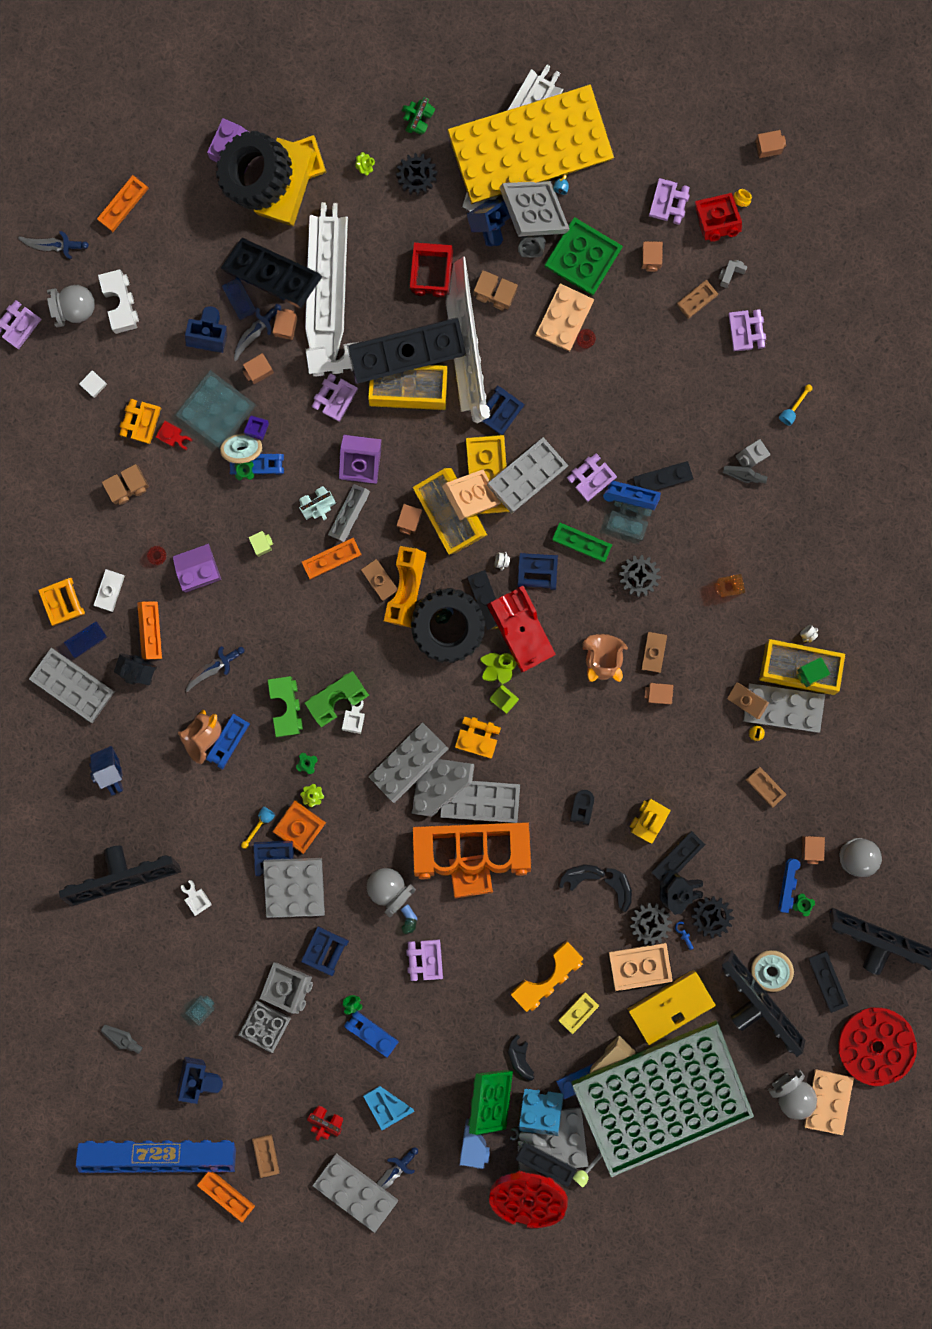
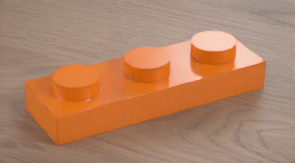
M132 175L97 220L114 232L149 188Z
M351 538L302 561V564L311 580L362 555L354 538Z
M138 602L142 658L144 660L162 659L158 602Z
M207 1172L197 1185L241 1222L246 1219L255 1207L253 1203L215 1172Z

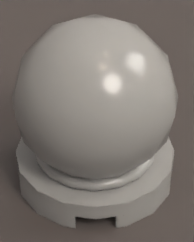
M70 285L65 287L60 293L56 288L47 290V293L51 295V298H47L51 317H56L57 322H54L56 327L64 326L66 320L71 323H81L92 315L95 308L94 298L87 288L81 285Z
M854 838L847 841L841 847L839 853L842 868L848 874L857 877H869L875 874L882 862L879 847L874 842L863 838Z
M382 868L373 872L367 881L366 887L368 895L373 902L386 906L387 910L385 913L389 917L416 891L411 884L408 887L404 886V880L400 874L389 868Z
M794 1069L795 1074L791 1076L788 1073L784 1074L772 1084L774 1088H769L768 1091L773 1098L779 1097V1105L787 1117L794 1120H803L811 1116L815 1111L817 1096L814 1089L808 1083L802 1081L805 1077L802 1071Z

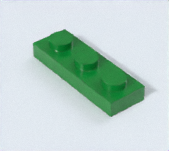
M559 523L552 541L603 563H605L612 547L610 543L562 523Z

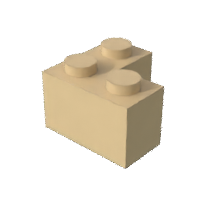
M619 1035L607 1046L605 1054L591 1066L590 1073L635 1055L636 1051Z

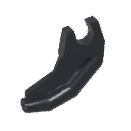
M583 864L572 867L562 876L559 887L563 888L565 882H570L569 890L573 891L583 880L603 878L605 872L593 865Z
M606 868V872H611L613 877L611 879L605 878L604 881L617 892L618 905L621 911L627 912L632 903V889L628 879L620 871Z
M517 1034L511 1041L508 1055L513 1069L522 1078L532 1081L535 1077L533 1075L534 1071L526 1062L528 1042L525 1041L523 1045H518L517 1040L520 1036Z

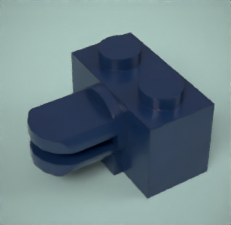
M504 199L487 200L467 213L471 232H482L486 246H499L502 243L503 237L500 227L505 225V221L511 218Z
M212 306L205 307L200 321L188 320L185 333L186 346L220 353L224 352L227 326L219 324L220 314L218 309Z
M109 746L91 754L89 766L92 771L90 773L92 781L98 783L100 789L107 787L112 796L116 795L115 788L119 793L123 792L120 782L123 776L122 768L113 747Z
M184 1057L176 1092L178 1101L198 1104L200 1092L218 1093L223 1087L221 1077L218 1074L205 1072L206 1065L204 1060Z

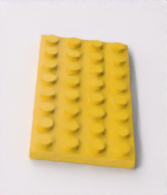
M591 84L447 130L471 204L502 195L499 188L502 183H537L614 158Z

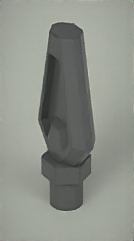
M725 465L723 470L724 474L744 483L760 482L766 484L768 479L767 476L755 473L749 467Z
M108 1025L103 1026L101 1033L117 1048L127 1049L140 1054L143 1047L138 1045L135 1040H132L129 1032Z

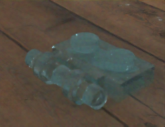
M615 500L614 505L621 507L620 512L612 510L606 529L642 541L648 522L641 519L643 515L650 517L652 510ZM626 509L636 512V518L625 515Z

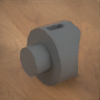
M542 235L522 236L518 252L521 257H541L546 241Z

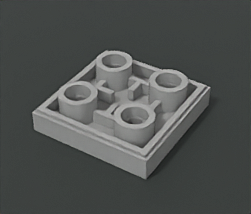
M257 1000L239 1036L273 1053L291 1018Z

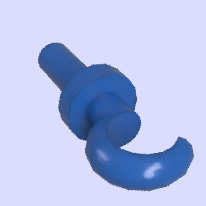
M684 922L676 923L675 930L682 934L681 940H685L689 950L694 949L689 939L690 934H687L685 930L679 931L677 929V926L684 924Z

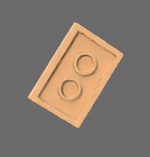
M559 284L536 336L570 352L594 299Z
M484 470L447 482L442 486L460 520L496 507L501 503L487 486L490 481Z
M666 943L609 952L615 991L673 982Z
M818 1069L814 1070L811 1087L816 1093L817 1105L812 1115L805 1118V1128L843 1135L854 1077Z

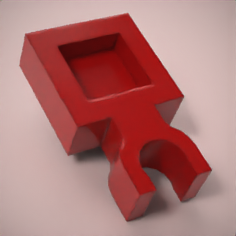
M164 421L156 435L157 439L172 447L177 442L186 451L188 448L183 446V441H192L190 437L180 435L182 429L167 421Z

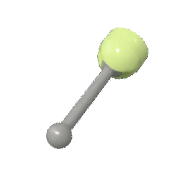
M601 1152L585 1171L579 1170L575 1173L573 1179L581 1187L587 1184L588 1172L601 1159Z

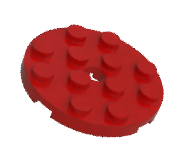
M870 1007L858 1011L846 1021L839 1035L838 1052L843 1066L855 1079L867 1085L883 1086L899 1081L910 1071L917 1054V1042L912 1027L901 1015L887 1008ZM876 1041L882 1043V1049L878 1052H875L872 1048V1044Z
M518 1171L514 1174L502 1176L494 1182L490 1190L489 1203L493 1211L500 1218L515 1225L516 1222L527 1224V1228H543L554 1225L564 1218L568 1206V1198L565 1191L552 1178Z

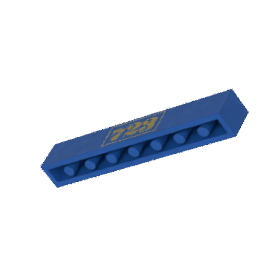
M168 1140L162 1141V1143H154L153 1141H143L142 1143H134L133 1141H124L123 1143L85 1141L84 1143H78L76 1167L79 1173L235 1172L236 1148L234 1142L229 1140H222L220 1142L203 1140L200 1143H193L189 1140L181 1141V1143H173Z

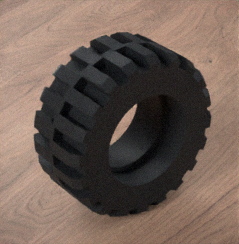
M258 131L242 132L241 136H234L232 142L228 141L226 143L224 151L221 150L219 154L221 156L220 161L217 160L216 167L218 171H216V178L219 179V188L222 189V193L226 197L247 209L261 210L263 207H271V203L276 204L280 200L279 197L285 195L287 192L285 189L291 183L289 177L292 176L293 169L290 168L292 161L288 157V151L279 142ZM263 156L265 165L261 177L252 185L246 186L244 174L248 164L254 158Z
M440 588L432 593L430 592L418 602L417 607L413 611L411 630L414 642L422 653H425L430 659L437 660V662L455 663L454 661L464 660L465 657L471 656L475 652L474 650L480 646L481 639L484 637L485 621L478 603L469 594L467 595L459 589ZM454 608L464 616L466 629L459 640L453 643H443L432 635L430 620L439 609Z

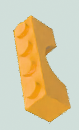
M399 547L396 566L399 570V586L395 597L387 603L384 617L385 622L411 628V619L416 605L426 552L416 548Z
M567 940L553 952L555 969L547 980L540 983L523 980L511 992V996L526 1012L529 1009L531 1011L536 1009L540 1005L539 1000L543 996L547 998L554 991L553 987L557 983L561 985L567 980V974L572 969L576 971L583 964L581 962L583 957Z

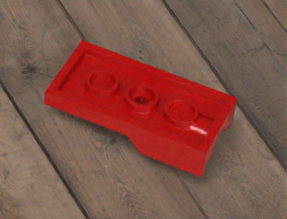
M524 586L487 604L521 673L556 655L538 621L536 609ZM520 627L524 628L523 632L520 631Z

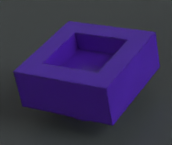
M250 415L244 434L263 440L269 425L268 420Z

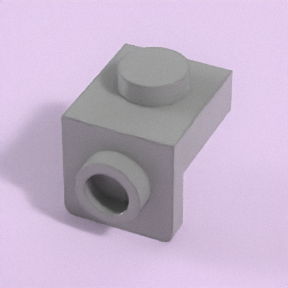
M730 260L726 269L722 268L718 279L722 280L720 286L727 288L733 272L744 275L747 266L739 260Z
M759 439L738 453L736 458L742 467L752 468L771 454Z

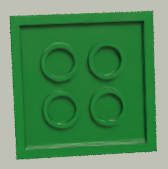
M574 217L569 225V231L560 239L546 262L545 268L594 296L623 246Z
M501 1070L476 1074L473 1083L474 1094L471 1101V1117L469 1119L470 1134L478 1135L506 1130L513 1071Z

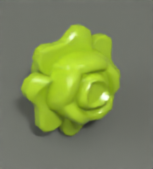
M361 152L356 157V168L361 174L369 175L373 171L372 166L375 164V160L370 158L368 154Z
M315 784L308 787L305 786L303 788L304 792L301 793L303 803L305 805L308 804L309 807L320 805V799L324 798L322 788H316Z

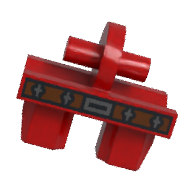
M319 1105L307 1119L308 1122L320 1127L319 1129L313 1126L311 1129L313 1133L317 1134L315 1140L319 1141L320 1137L328 1140L330 1134L324 1132V1130L338 1137L342 1130L343 1118L334 1114L330 1122L324 1120L323 1118L327 1110Z

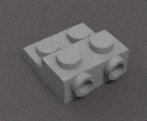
M273 962L260 999L290 1013L299 1014V1011L305 1008L306 1001L304 998L306 993H309L313 987L312 977Z

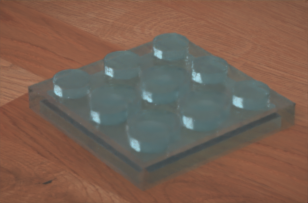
M210 370L176 416L220 449L222 443L236 433L256 407V404Z

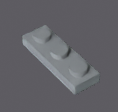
M355 484L353 485L328 534L329 536L345 542L370 493L369 490Z

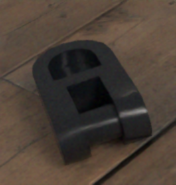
M580 790L576 794L570 822H583V825L589 826L594 804V796L590 791ZM579 808L586 809L585 815L578 814Z

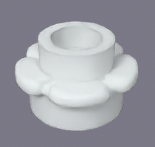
M498 552L495 559V567L503 570L504 567L507 568L509 566L510 557L507 556L506 552Z
M812 625L805 627L800 633L803 641L812 642L818 636L816 633L818 628H814Z

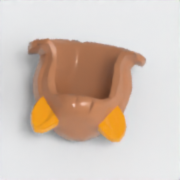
M608 634L588 636L583 641V649L588 650L586 664L589 681L613 678L617 682H621L623 677L620 669L623 662L622 651L628 649L626 644L621 639Z
M202 710L199 715L195 716V720L187 729L178 732L187 753L193 761L202 764L206 759L205 751L218 740L221 734V725L217 721V715L212 714L208 716L205 710Z

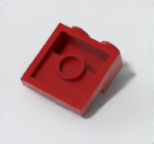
M732 193L695 201V208L700 220V228L704 240L710 239V241L714 242L722 236L735 237L739 232H742V220Z

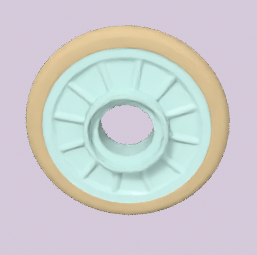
M237 434L227 438L222 443L220 452L222 457L229 462L247 463L260 455L262 443L259 439L246 436L245 434ZM245 447L243 450H237V448Z
M765 951L754 959L751 966V974L765 991L778 992L785 989L791 983L794 969L789 958L783 953ZM769 967H775L778 970L777 975L770 976L767 973Z

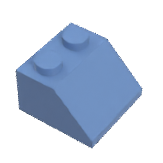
M466 1119L460 1165L483 1168L484 1163H488L489 1147H486V1141L481 1134L474 1135L469 1133V1119Z

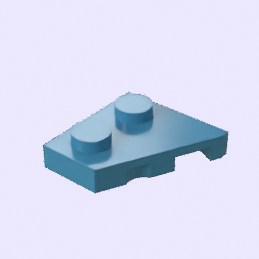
M381 1086L363 1095L381 1130L414 1112L410 1106Z

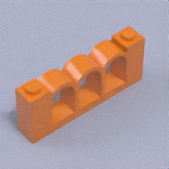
M529 822L413 827L414 874L419 879H430V876H434V871L440 875H451L459 867L467 874L480 873L484 870L485 866L494 873H504L511 869V873L522 876L527 875V872H531ZM510 835L511 856L509 861L504 865L493 864L488 858L487 836ZM483 836V860L477 866H467L461 860L460 837ZM456 837V861L450 867L438 866L434 861L433 838Z

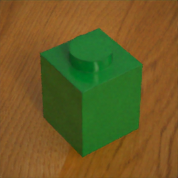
M822 657L797 670L798 679L801 684H805L806 688L830 675Z

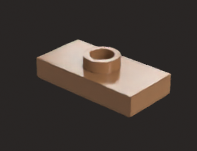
M705 280L679 301L677 306L690 319L716 298L718 293Z
M377 559L361 569L382 601L397 592V587Z
M648 632L641 670L661 673L667 635Z
M740 683L735 684L727 698L757 719L761 718L769 704L768 701Z
M758 767L745 779L772 808L787 795L761 767Z
M272 1134L253 1138L252 1141L260 1178L279 1174L280 1171Z

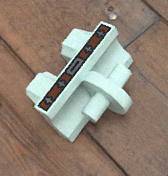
M322 486L315 491L317 498L311 501L309 496L299 499L301 505L299 508L306 520L312 516L314 519L322 516L323 520L327 519L325 513L331 510L330 507L336 504L331 492Z

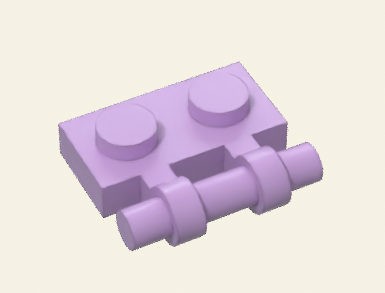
M659 178L649 217L667 221L669 214L674 216L673 223L679 225L685 215L684 208L689 200L690 195L688 193L690 187L682 186L680 192L676 190V182ZM673 198L679 200L677 208L671 207Z
M15 300L11 306L9 305L6 308L7 312L0 319V333L4 329L6 332L2 338L19 350L42 319L26 307L21 312L17 311L21 304ZM13 316L17 317L10 326L7 325Z
M748 310L728 314L733 352L753 349L752 342L754 341L757 342L758 349L765 348L766 334L763 333L762 324L764 323V318L761 317V310H754V317L749 318ZM750 325H755L756 334L751 335Z
M330 373L328 378L324 379L319 394L315 395V401L311 407L318 410L321 404L325 405L323 413L340 422L358 388L342 379L338 385L334 384L336 376ZM330 389L334 392L328 400L325 397Z
M597 453L591 458H586L584 460L585 463L579 468L573 469L571 471L572 474L567 477L570 483H573L576 479L581 482L575 488L587 502L617 478L606 463H603L600 467L597 466L596 462L601 459ZM591 468L594 472L585 478L583 473Z
M440 939L421 941V949H416L415 941L407 942L406 956L409 957V967L407 969L408 973H410V981L418 980L417 973H423L424 980L443 979ZM416 955H422L423 966H417Z

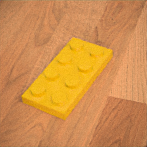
M504 435L466 438L469 474L484 470L489 481H491L507 468ZM501 502L496 507L485 510L478 514L502 513L510 511Z

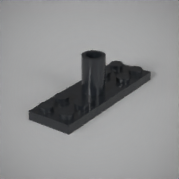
M243 237L221 267L224 272L299 308H302L322 279V275L319 272Z
M457 317L347 345L357 384L466 356ZM405 345V352L402 354L401 349Z
M120 845L111 846L103 851L109 873L108 876L95 880L86 879L79 885H67L63 890L59 891V895L63 901L72 907L181 873V868L171 856L164 855L158 857L156 861L141 862L139 866L128 869L123 847Z
M835 908L831 909L829 913L831 928L839 934L845 933L856 941L862 942L863 940L872 944L863 963V967L867 971L880 975L891 952L904 957L910 963L922 964L926 969L932 971L931 947Z
M732 950L728 952L722 963V970L728 977H732L736 988L740 992H744L750 999L747 1004L731 1015L735 1026L743 1031L764 1016L773 1027L772 1031L776 1037H781L785 1042L786 1049L791 1054L794 1053L796 1057L801 1055L806 1041L755 980Z

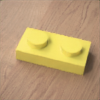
M584 992L559 1018V1022L573 1034L599 1005Z

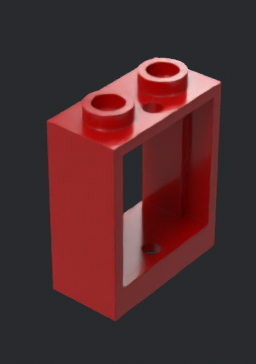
M414 243L410 279L411 292L418 296H425L426 293L433 294L435 297L449 295L453 259L452 245ZM420 255L447 257L444 287L417 285Z

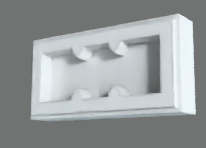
M106 569L94 606L113 612L125 575Z

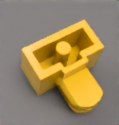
M649 799L648 801H643L639 809L641 814L638 818L635 817L630 827L632 828L631 833L652 844L671 810Z

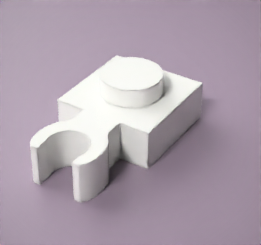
M363 700L358 707L351 704L352 711L346 710L342 726L343 731L361 734L365 714L360 713L364 705Z
M189 880L191 888L187 890L182 885L181 889L189 895L185 901L196 916L212 904L202 889L196 891L194 882Z

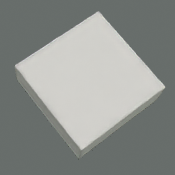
M92 370L82 380L80 385L95 398L107 383Z

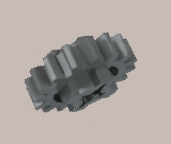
M643 555L639 559L633 556L632 562L627 559V566H621L624 572L619 573V576L623 577L619 582L625 583L623 589L629 588L630 595L636 592V596L639 597L642 592L644 596H647V590L652 593L654 592L652 586L658 587L659 584L656 580L661 579V576L656 575V573L660 569L654 568L656 562L651 564L650 557L644 560ZM637 564V568L634 571H628L632 565ZM645 565L650 568L652 573L645 569ZM641 568V574L645 575V577H643L639 582L638 577H636L635 574H637ZM628 579L635 583V587L629 583ZM645 581H651L649 586L642 588Z
M647 903V908L640 905V911L634 910L635 914H637L636 917L631 916L630 918L634 921V923L630 924V927L635 928L632 934H638V941L643 938L645 945L648 941L655 945V940L662 943L661 937L668 938L665 933L672 930L668 927L669 924H672V921L667 920L670 914H664L665 908L662 907L659 910L656 903L654 907ZM651 911L648 916L641 917L645 912ZM658 913L662 916L664 924L659 923L657 919ZM651 919H653V922L656 925L655 927L652 926L651 929H649V926L646 924V922H650ZM638 924L643 925L645 929L644 935L640 932ZM661 931L658 935L651 937L654 932Z

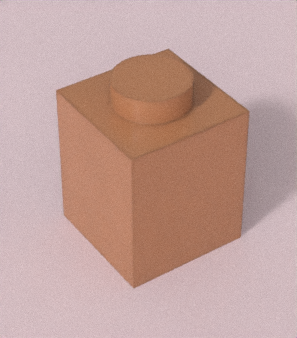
M780 130L758 134L755 140L759 158L782 154L784 147H786L785 137L781 135Z
M643 242L642 269H646L648 272H656L657 269H661L663 242Z
M289 309L277 310L273 328V335L275 337L293 340L298 319L294 311Z
M263 353L243 364L246 369L243 371L248 382L252 380L254 384L274 373Z
M404 504L397 523V528L400 529L399 532L406 535L416 533L422 510Z
M649 683V687H645L644 698L647 699V703L672 704L673 685Z
M802 836V859L807 860V864H818L819 861H824L825 837Z

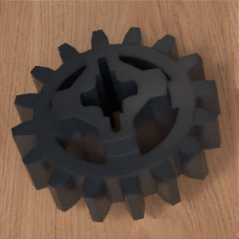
M414 153V158L407 155V161L401 160L402 166H397L399 172L396 173V177L400 179L398 180V185H403V191L409 189V195H412L414 191L419 196L420 191L427 194V188L433 189L431 183L437 182L435 178L437 171L434 170L436 168L435 163L430 164V157L425 160L424 154L418 157L417 153ZM427 169L430 173L429 178L425 175ZM405 170L409 174L407 180L404 177ZM415 172L417 174L420 172V176L416 175L414 177L413 173Z
M711 896V900L704 897V903L697 901L699 907H693L696 914H692L691 917L695 918L696 921L692 924L699 926L696 929L697 932L703 930L704 937L708 933H710V938H714V934L721 937L722 931L728 933L727 926L732 927L729 920H733L734 917L730 916L729 913L733 910L727 909L726 907L729 903L725 902L722 904L723 899L720 897L717 901L715 896ZM714 904L708 910L703 909L707 905ZM721 908L724 910L725 919L720 914ZM715 912L717 919L710 922L708 915H713ZM700 915L704 917V926L701 924ZM718 924L722 925V926H721L720 928H718V929L711 930V929H713V927H714L715 925H718Z

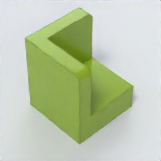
M501 684L490 697V700L507 714L519 698Z

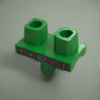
M423 97L422 100L418 101L417 105L413 101L410 102L409 106L403 105L401 109L405 113L403 119L409 121L406 132L412 133L414 131L421 135L425 133L428 124L420 119L422 115L430 119L435 111V108L428 103L429 99Z

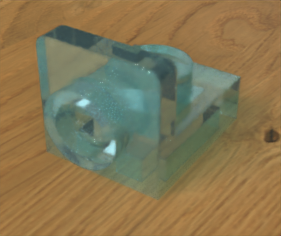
M201 995L186 1011V1014L200 1026L216 1009L213 1006L215 1003L208 996L204 997Z

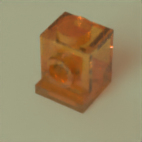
M742 574L718 578V583H715L716 594H720L721 598L745 593ZM730 584L732 586L731 590H726L725 585Z

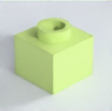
M261 531L249 537L258 557L272 551L271 545H273L269 534L265 535Z

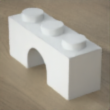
M119 269L98 275L104 296L106 298L111 296L120 298L119 306L115 310L108 311L113 332L117 334L136 329V322H139L137 312L132 309L131 304H134L132 293H128L127 286L130 285L127 274L124 275Z
M354 343L343 344L344 354L339 360L335 361L330 360L326 356L325 347L306 349L309 374L313 373V376H322L327 371H332V374L343 373V369L350 368L353 371L347 345Z

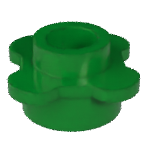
M252 461L235 463L237 472L235 477L237 480L244 478L252 480L254 478L252 470L254 464Z
M301 753L296 769L313 774L315 772V763L318 762L317 757Z
M799 894L797 902L793 904V910L801 912L803 916H809L810 911L815 906L814 899H808L805 894Z
M350 995L343 1000L342 1005L345 1007L344 1013L346 1015L362 1009L360 997Z

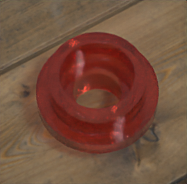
M583 329L578 333L577 343L580 347L590 348L594 345L596 336L593 331ZM588 335L590 340L584 341L583 336Z
M160 546L150 548L147 553V558L153 565L163 564L167 557L166 551ZM156 552L160 553L159 559L154 558Z

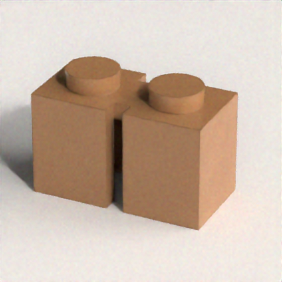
M483 270L474 289V296L483 303L487 301L493 302V306L497 309L504 310L505 308L509 310L518 285L502 278L495 296H492L499 277Z
M136 464L121 472L129 490L126 489L118 474L102 482L111 501L115 505L125 504L129 501V497L132 495H142L146 492V488L149 487L140 468Z

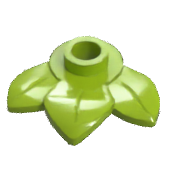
M490 653L480 659L487 666L482 676L483 680L495 681L498 679L501 684H504L512 678V670L516 666V661L511 654L504 653L499 655L497 653Z

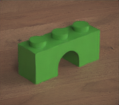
M352 671L349 674H345L334 684L327 686L319 694L312 696L305 704L320 727H323L337 717L334 712V705L338 700L348 699L354 706L368 697L369 694Z
M291 676L269 679L270 699L281 698L287 704L286 713L281 717L273 718L276 737L300 734V730L303 729L302 718H298L297 711L300 710L299 699H295L294 692L298 691L296 680H293Z

